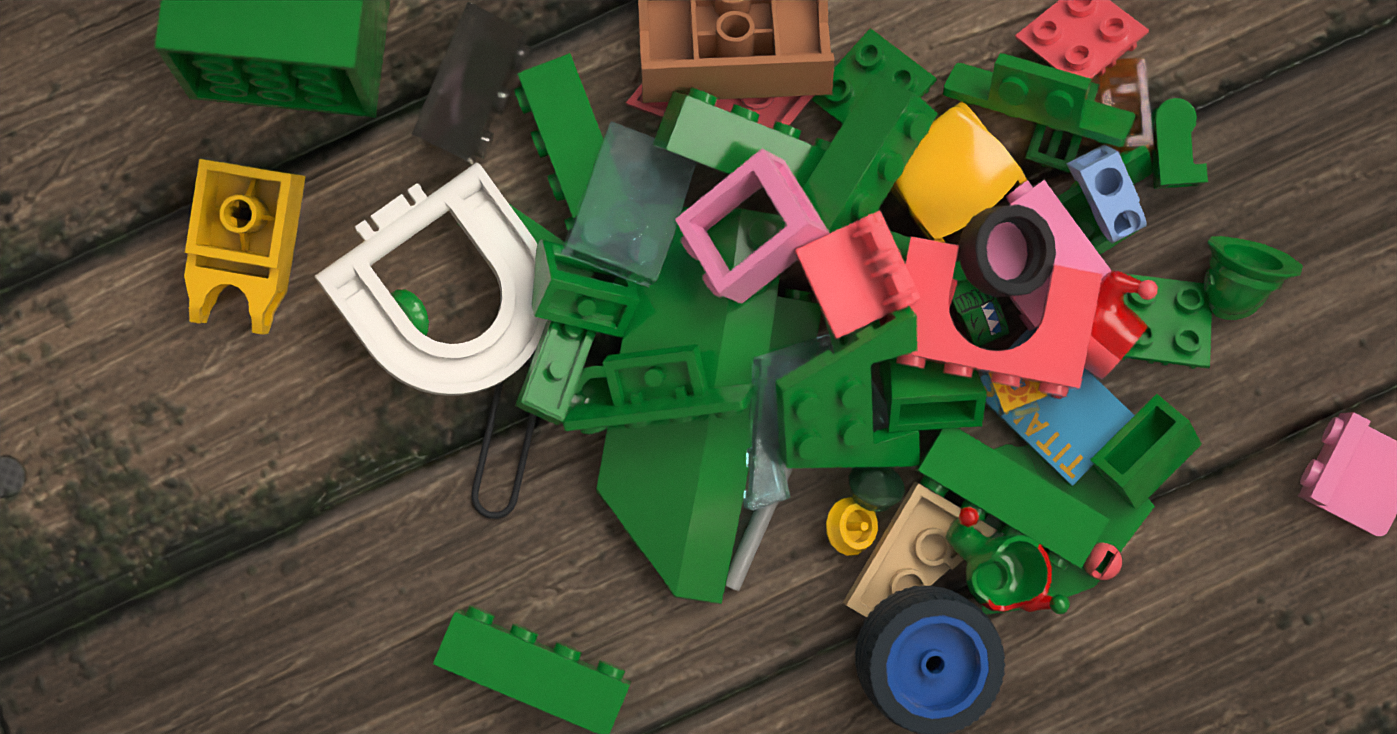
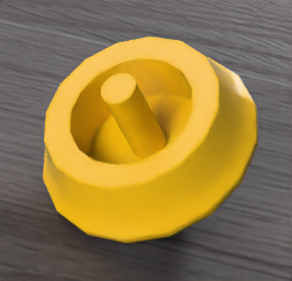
M854 497L843 498L836 502L828 512L826 534L830 544L838 552L847 556L858 555L866 550L876 539L878 520L874 511L862 500Z

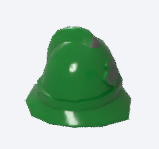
M1212 236L1207 242L1212 254L1209 258L1210 269L1206 270L1204 277V291L1207 292L1210 301L1209 307L1213 314L1224 320H1238L1249 317L1265 303L1273 291L1281 289L1285 280L1300 276L1302 273L1303 265L1287 253L1263 243L1225 236Z

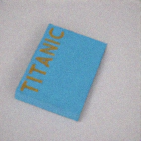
M1038 327L1030 331L1027 328L1007 350L1024 344L1033 336ZM1086 368L1083 370L1080 389H1069L1067 397L1054 399L1047 394L1046 397L1005 413L989 374L985 372L980 377L987 391L985 404L1070 486H1073L1091 468L1093 463L1090 459L1135 416ZM1021 379V380H1020V384H1023V385H1020V386H1021V387L1026 386L1025 382H1024V381L1022 382V379Z

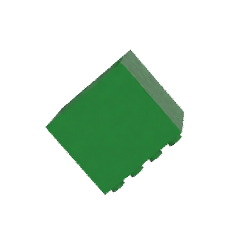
M161 0L154 48L189 99L376 118L390 0Z

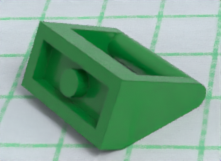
M541 239L538 242L535 257L532 295L534 317L622 338L640 301L630 262ZM556 262L614 276V281L609 283L560 271L557 269Z

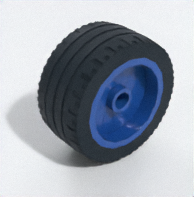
M921 585L920 587L904 588L902 591L899 590L894 594H890L887 596L888 598L880 601L874 607V610L868 614L857 636L855 665L865 694L887 719L911 732L918 734H947L972 725V722L977 721L981 715L983 716L986 713L985 711L992 706V702L996 700V695L1000 692V686L1003 683L1002 678L1005 674L1004 649L993 623L975 604L959 593L949 589Z

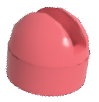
M1099 542L1096 543L1083 566L1091 577L1098 580H1110L1120 572L1122 556L1115 546ZM1107 551H1110L1114 555L1101 574L1095 569L1102 562Z

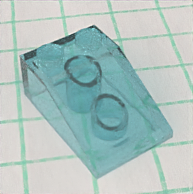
M611 121L560 254L649 288L658 279L677 226L675 219L681 214L697 162L654 146L655 138Z

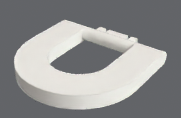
M476 162L428 197L419 184L412 186L407 192L416 203L414 206H410L401 194L372 214L371 219L379 228L378 231L374 232L365 220L355 226V229L364 242L314 276L378 365L407 386L435 395L456 396L472 394L489 389L506 380L519 370L534 353L547 322L546 319L534 317L532 309L535 257L538 244L481 165ZM448 211L490 266L500 288V307L492 326L481 336L459 344L437 342L418 331L371 268L372 264Z

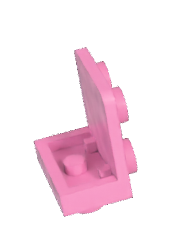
M1354 412L1340 413L1338 418L1334 417L1326 427L1322 436V442L1325 444L1317 460L1312 459L1301 477L1300 484L1303 487L1298 497L1374 536H1384L1397 515V441L1369 427L1370 420Z

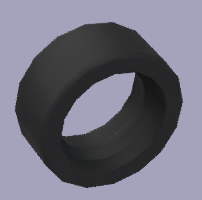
M1019 204L986 208L973 216L962 231L959 244L960 265L968 281L981 293L994 297L1030 294L1041 287L1052 273L1056 258L1055 238L1047 221L1034 209ZM1007 222L1014 224L1021 231L1027 244L1028 253L1025 268L1017 278L1009 280L1000 278L993 271L987 254L990 233L998 224Z

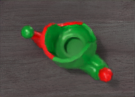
M970 506L962 508L958 518L950 524L945 538L955 552L967 563L965 579L969 592L974 599L991 611L1006 612L1020 608L1033 612L1051 609L1056 614H1065L1070 606L1067 596L1057 594L1052 597L1047 595L1052 582V567L1048 554L1042 545L1029 536L1006 535L996 538L986 537L973 528L979 519L977 510Z

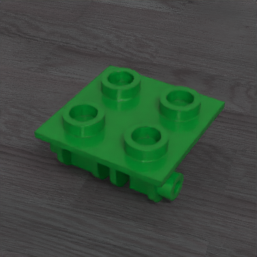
M870 28L834 68L832 95H815L812 101L843 125L874 74L914 92L920 98L924 94L927 95L929 93V88L937 81V78Z
M1128 274L1140 281H1154L1157 284L1158 292L1150 300L1141 298L1138 293H1126L1124 295V303L1145 322L1148 328L1121 360L1125 361L1126 358L1145 360L1148 364L1161 362L1163 366H1167L1169 363L1189 366V369H1196V367L1209 369L1212 311L1209 307L1210 301L1207 292L1204 291V283Z

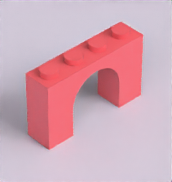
M911 237L906 267L921 299L909 305L917 315L918 351L898 356L896 359L897 364L924 369L925 361L927 360L945 364L943 373L972 378L973 370L992 373V383L1011 387H1019L1021 379L1040 383L1038 392L1067 397L1068 389H1080L1102 274L1054 265L1049 278L1041 321L1033 336L1016 348L1005 351H989L976 347L965 340L956 330L950 317L948 306L949 292L959 246Z

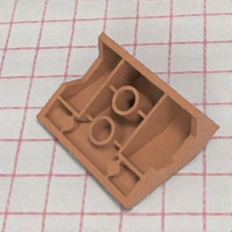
M638 0L643 103L669 102L673 91L688 95L691 87L718 97L717 100L832 95L834 53H831L828 0Z

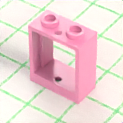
M764 149L757 152L675 219L684 234L681 238L682 245L694 259L700 261L706 271L703 274V280L710 291L719 298L724 296L741 304L798 260L794 250L830 234L785 160ZM764 186L788 226L730 271L708 235L707 230Z

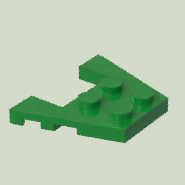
M910 306L892 312L895 319L874 330L870 325L856 333V342L839 352L832 354L829 349L775 381L780 459L787 468L912 467L920 465L919 430L888 432V428L873 432L871 365L918 351L917 315Z

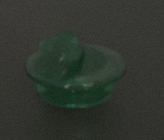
M854 467L848 476L850 494L853 500L860 507L869 511H887L900 502L905 494L904 482L900 475L890 467Z

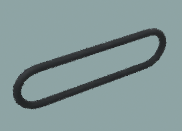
M527 360L522 366L530 368L531 361ZM504 381L495 387L472 487L471 500L474 508L482 516L489 519H499L507 516L517 503L537 417L530 413L508 506L498 512H490L484 509L479 502L478 493Z

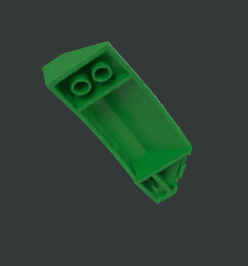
M643 205L632 270L640 301L622 337L619 354L698 344L709 388L752 383L755 395L742 413L729 418H717L714 413L698 415L697 418L689 422L679 424L671 423L670 419L653 421L651 424L637 429H627L625 424L608 426L595 491L624 526L623 529L646 559L648 558L664 580L663 583L675 598L721 605L753 449L780 274L742 304L724 296L721 298L717 297L710 291L703 280V274L706 271L700 261L694 259L681 243V238L684 234L675 219L690 207ZM734 209L707 230V233L731 271L773 238V234L782 222L783 217L746 209Z

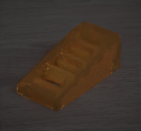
M1145 57L1117 59L1115 66L1112 68L1105 67V74L1098 76L1100 103L1138 115V121H1134L1129 135L1139 134V136L1127 137L1122 147L1111 144L1105 145L1117 150L1119 154L1124 151H1132L1140 145H1144L1151 155L1154 142ZM1136 77V83L1110 85V78ZM1137 96V101L1112 103L1111 97Z

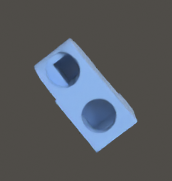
M1104 144L1067 163L1074 180L1079 183L1092 209L1093 216L1100 230L1110 243H1114L1147 226L1146 218L1139 204L1140 199L1117 150Z

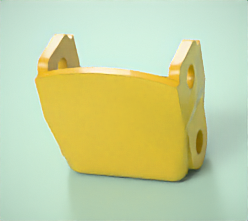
M961 101L933 121L929 132L921 140L906 164L903 173L890 190L926 240L946 243L943 237L964 228L973 216L986 208H992L1013 186L1018 188L1027 179L1022 169L1004 146L986 129L975 113Z

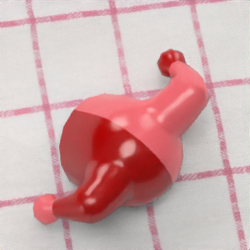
M1121 271L1109 272L1101 279L1084 368L1101 380L1121 361L1148 328L1145 322L1124 303V295L1126 293H1138L1143 299H1153L1158 292L1157 284L1154 281H1140ZM1049 394V395H1050L1052 398H1054V399H1062V398H1064V397H1062V396H1056V395H1051V394Z

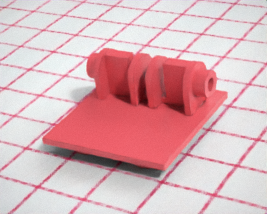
M1059 0L1017 33L1015 39L1052 68L1093 79L1095 75L1102 76L1105 74V67L1112 68L1115 66L1116 60L1124 53L1136 49L1137 42L1149 33V29L1110 0Z
M880 211L794 250L835 339L921 299Z

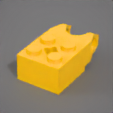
M199 159L185 253L188 254L184 278L190 301V322L207 323L211 309L216 304L219 294L226 287L233 285L245 293L249 302L252 333L269 334L274 314L288 290L306 176ZM242 207H250L252 210V217L248 224L247 219L240 217Z

